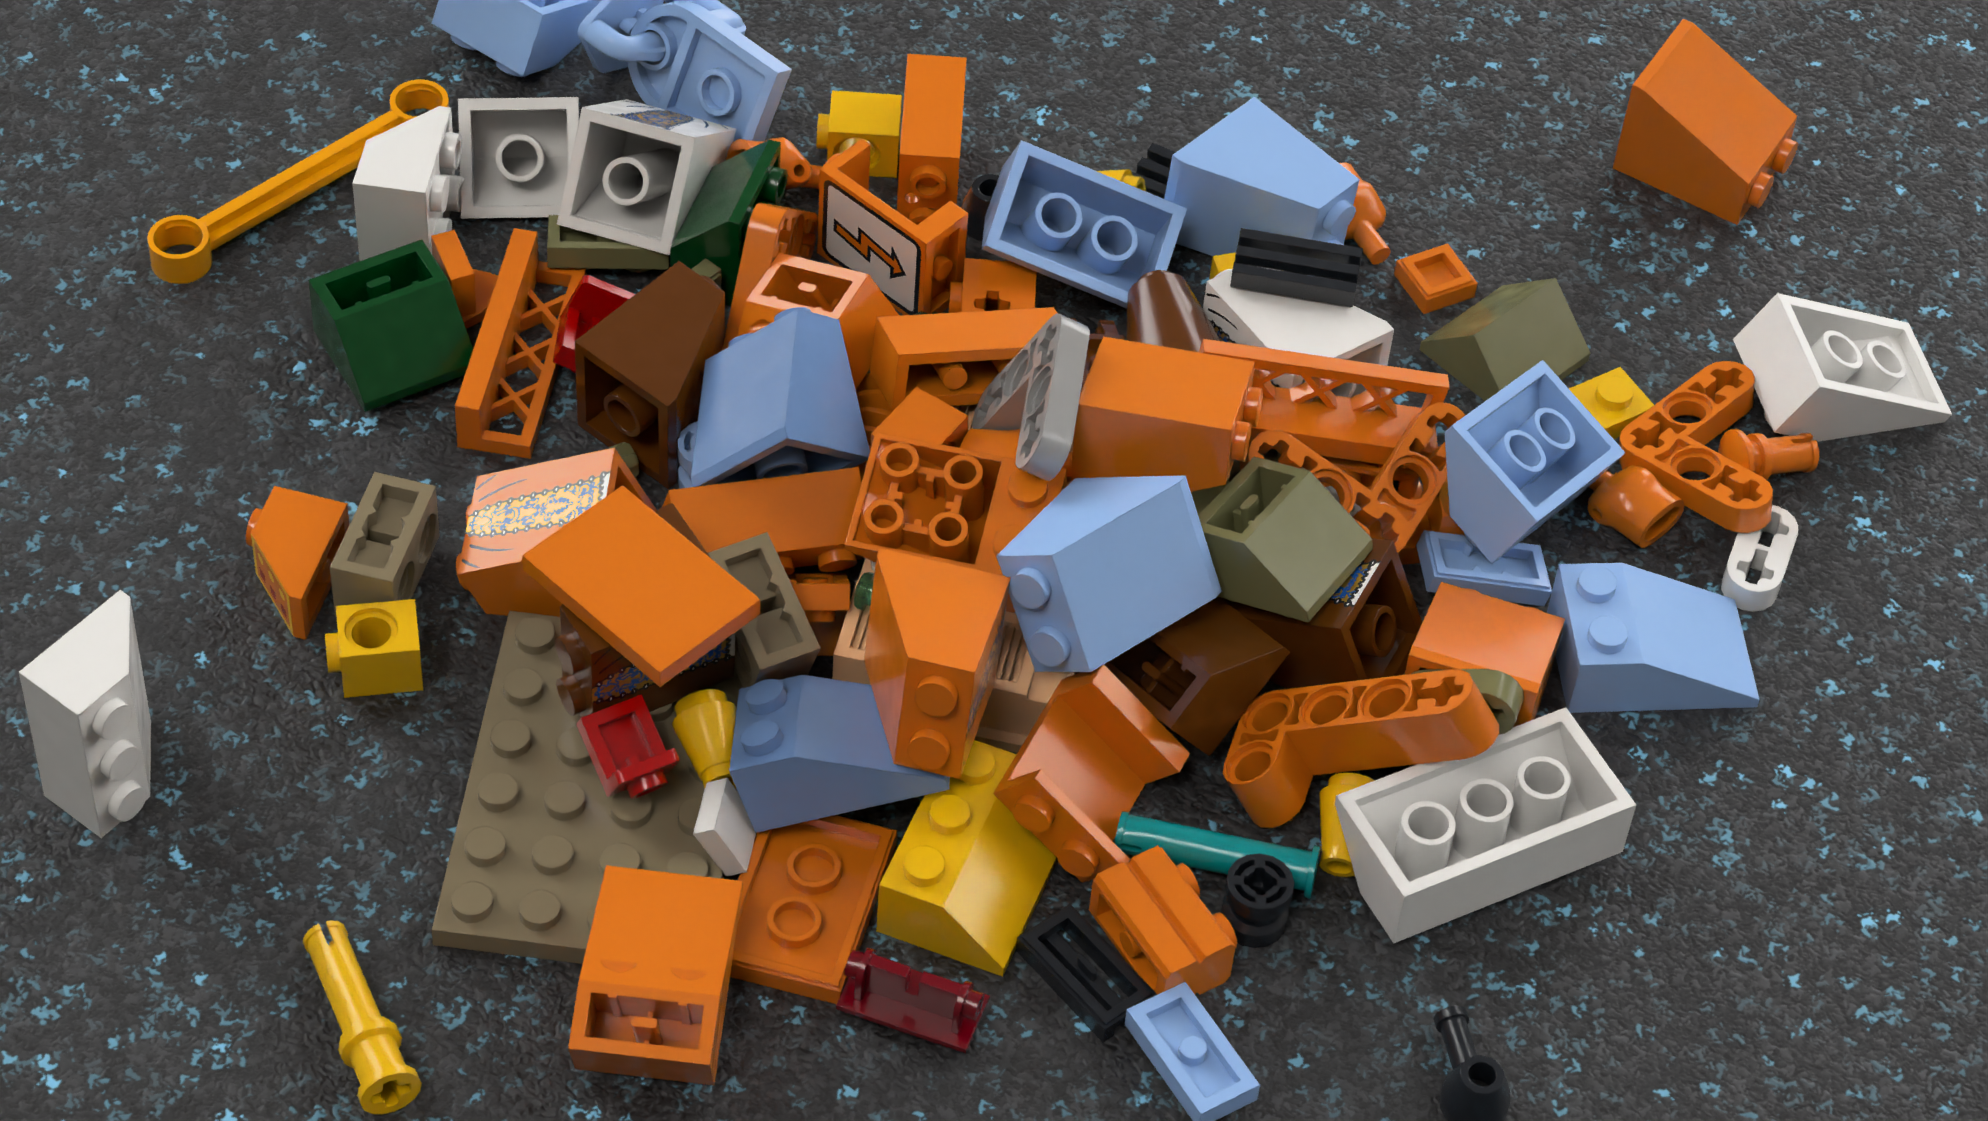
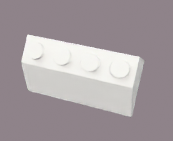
M1566 707L1515 726L1505 734H1499L1495 742L1486 751L1475 757L1417 764L1336 795L1335 799L1336 810L1360 894L1393 943L1623 852L1636 808V803Z

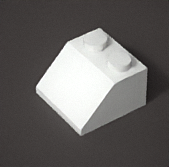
M579 97L458 99L459 134L462 136L460 176L464 177L463 184L460 185L461 219L537 218L559 215L579 123Z

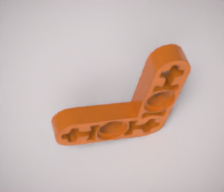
M756 204L746 232L722 350L728 348V343L737 337L746 300L765 272L770 268L779 252L810 260L818 232V215L816 213L779 205Z
M1733 361L1712 363L1629 423L1620 434L1619 446L1625 451V454L1619 459L1621 468L1625 469L1631 465L1646 468L1653 473L1665 488L1681 498L1684 506L1725 529L1749 533L1766 527L1771 521L1773 488L1770 482L1705 446L1752 409L1755 382L1752 370L1741 363ZM1684 415L1700 418L1701 421L1680 423L1674 421L1673 418ZM1694 471L1706 473L1710 477L1702 480H1688L1680 475Z
M1437 402L1427 406L1410 422L1369 489L1301 441L1282 430L1269 429L1259 433L1249 443L1246 460L1240 461V471L1254 456L1265 459L1262 454H1266L1271 448L1277 450L1281 454L1278 463L1300 469L1303 467L1310 471L1320 482L1330 484L1339 496V503L1348 513L1352 511L1354 504L1360 506L1361 510L1353 518L1369 536L1370 530L1366 526L1369 527L1375 521L1381 522L1385 526L1382 537L1386 540H1393L1399 553L1447 480L1445 442L1432 452L1429 459L1419 454V452L1427 446L1433 436L1434 431L1431 427L1440 421L1449 429L1454 423L1463 418L1465 414L1458 407L1450 403ZM1409 468L1420 476L1423 483V491L1420 498L1406 499L1395 490L1393 475L1396 469Z

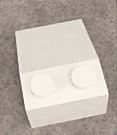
M1777 293L1733 339L1744 365L1751 369L1755 376L1754 388L1764 408V417L1774 433L1789 436L1811 433L1813 435L1812 440L1820 442L1943 423L1952 416L1918 341L1907 322Z

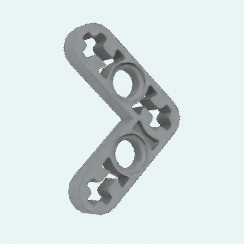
M1062 314L1052 316L984 390L975 409L972 421L973 429H1020L1015 464L1017 468L1045 481L1052 480L1059 473L1071 449L1090 334L1088 326Z

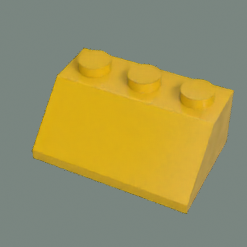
M974 740L961 778L950 777L949 790L924 795L879 884L876 932L1003 977L1016 950L1017 937L1024 933L1058 861L1057 857L1030 830L1024 828L1015 820L1013 813L993 794L1016 754Z

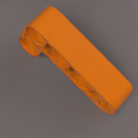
M1448 669L1274 690L1255 698L1241 715L1224 763L1223 775L1254 824L1262 828H1273L1290 821L1300 811L1305 802L1313 775L1462 760L1475 757L1486 751L1495 742L1499 734V723L1470 674L1462 669Z

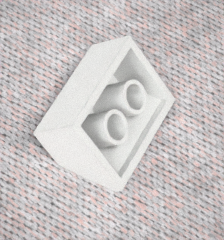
M119 590L19 671L44 796L100 838L104 837L120 822L132 819L150 797L151 719L130 596Z

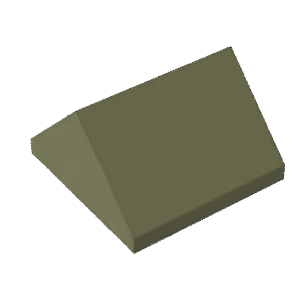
M1556 278L1502 285L1421 341L1419 349L1484 401L1542 360L1560 380H1563L1588 362L1590 357L1589 348Z

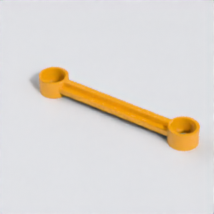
M417 79L404 82L397 86L390 95V111L200 219L187 215H173L159 220L151 227L147 236L153 272L163 281L174 284L190 283L202 278L211 268L212 250L356 169L366 140L417 117L405 113L414 109L432 110L438 106L449 107V97L446 90L441 85L429 80ZM185 244L197 247L184 254L163 252L175 245Z

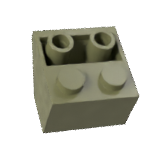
M1255 456L1198 515L1222 590L1217 597L1304 622H1309L1373 550L1372 538L1310 471Z

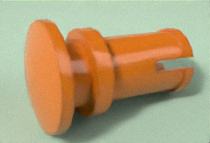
M1730 429L1722 436L1718 448V453L1762 476L1766 480H1768L1770 475L1812 472L1817 468L1819 462L1818 443L1816 440H1812L1813 435L1811 433L1766 438L1761 433L1746 435L1742 430Z

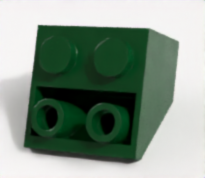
M769 139L713 166L670 248L671 267L680 261L692 269L706 258L721 268V290L725 292V305L731 306L746 232L753 209L758 203L779 205L784 195L788 172L786 169L780 168L781 142Z
M422 239L308 280L314 332L364 412L465 375L473 347L450 282Z

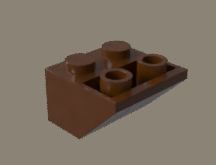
M1216 597L1104 665L1156 718L1210 757L1290 651L1220 597Z

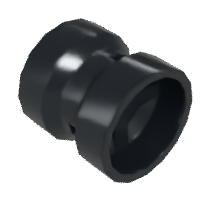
M1260 853L1246 855L1236 860L1228 870L1221 913L1231 923L1237 943L1242 946L1251 948L1267 947L1277 942L1285 933L1294 879L1292 872L1285 863L1273 856Z

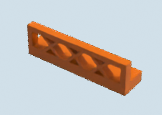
M513 229L455 403L457 447L528 459L532 457L560 365L553 363L560 315L582 277L586 275V268H547V262L539 261L538 232ZM536 282L568 287L566 294L544 304L534 293ZM543 323L551 332L552 338L529 348L519 336L520 333ZM529 367L539 379L538 382L518 392H514L505 381V378ZM512 412L524 424L521 435L489 430L491 422Z
M1203 339L1199 349L1200 353L1255 362L1252 387L1263 389V399L1258 424L1256 427L1251 426L1250 442L1261 432L1269 429L1282 430L1301 441L1319 455L1384 465L1410 422L1427 406L1437 402L1443 403L1449 390L1448 374ZM1287 373L1301 375L1306 382L1288 389L1275 387L1270 380ZM1349 382L1362 384L1366 391L1350 398L1336 396L1331 389ZM1407 391L1427 394L1422 408L1395 404L1392 398ZM1435 425L1431 427L1434 431L1432 438L1427 446L1419 452V454L1426 456L1428 459L1432 452L1438 448Z

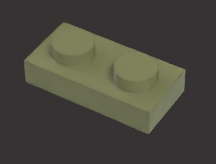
M559 215L548 216L547 268H586V271L590 269H626L636 273L647 272L652 269H669V255L557 225Z

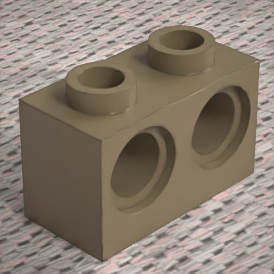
M374 472L330 566L335 617L336 606L412 598L440 536L436 486Z
M768 532L709 552L708 555L712 560L760 599V615L735 632L734 668L743 688L750 687L766 679L780 680L798 675H808L821 647Z

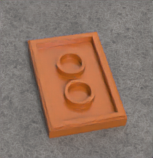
M623 485L522 555L524 572L659 687L663 686L760 615V599Z
M833 815L757 832L747 872L740 873L738 881H743V891L730 977L837 1004L849 977L844 976L848 958L853 950H860L878 899L879 884L891 862L897 844V830Z

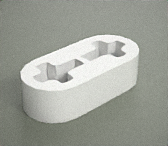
M1772 505L1771 521L1766 527L1755 532H1738L1723 575L1721 590L1724 596L1735 599L1737 608L1751 612L1762 611L1772 606L1777 598L1798 536L1796 519L1787 510ZM1763 531L1774 535L1770 547L1758 544ZM1750 568L1762 571L1757 584L1745 581Z

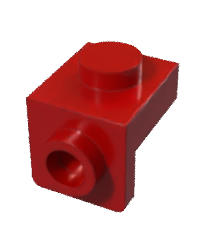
M590 275L583 276L560 315L553 363L566 367L576 373L575 341L635 294Z
M642 694L584 716L576 723L607 798L627 790L630 798L636 799L668 784L665 774H668L680 761L675 748L666 751Z

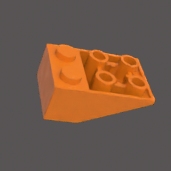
M779 252L770 268L765 272L746 300L737 336L755 333L774 322V317L778 313L795 307H805L813 313L839 319L855 389H857L870 369L876 317L899 316V314L869 274Z
M875 432L846 537L845 550L875 563L879 549L883 548L1003 575L996 556L1067 487V469L1061 468L1052 480L1045 481L1017 468L1015 464L1016 459ZM1008 592L1006 611L1015 613Z
M606 865L579 977L568 1045L575 1069L715 1085L743 881Z

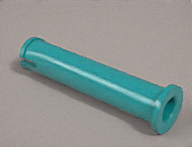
M1126 811L1121 813L1115 837V844L1127 855L1136 856L1158 845L1164 849L1176 865L1184 863L1190 868L1228 875L1229 868L1236 860L1246 855L1259 853L1270 855L1285 863L1292 872L1294 879L1293 889L1304 891V898L1311 899L1321 846L1314 845L1313 851L1132 815Z

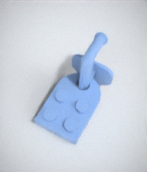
M601 0L578 28V36L593 67L599 72L607 73L628 67L633 85L646 105L736 128L734 141L738 139L765 141L792 71L790 67L745 37L746 26L742 18L718 0Z

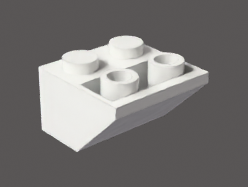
M438 106L366 140L352 183L360 261L421 239L432 254L431 236L452 230V220L449 217L451 211L460 212L461 210L460 185L463 184L464 177L455 175V170H457L461 158L462 136L459 133H453L451 107Z

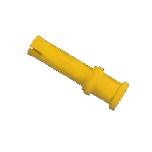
M326 921V927L332 938L329 945L326 942L320 924H317L304 935L303 944L306 951L310 954L342 1030L338 1047L339 1054L344 1064L355 1070L360 1082L357 1097L363 1110L370 1114L381 1115L395 1112L408 1105L419 1094L422 1084L416 1070L404 1062L399 1050L402 1036L396 1023L381 1016L349 942L344 924L339 921Z

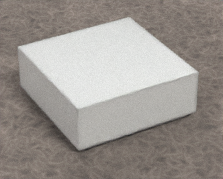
M728 778L707 782L693 835L716 865L723 870L725 876L747 872L756 836L739 793Z

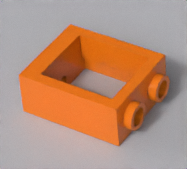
M907 54L899 154L897 211L916 225L950 200L957 205L967 60L964 57Z

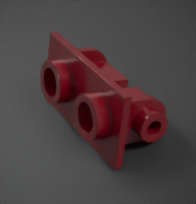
M867 948L865 953L856 950L851 952L844 972V976L849 977L836 1004V1009L966 1053L989 1002L990 995L973 990L974 983L965 981L964 984L925 971L922 973L911 969L910 966L878 956L875 949Z

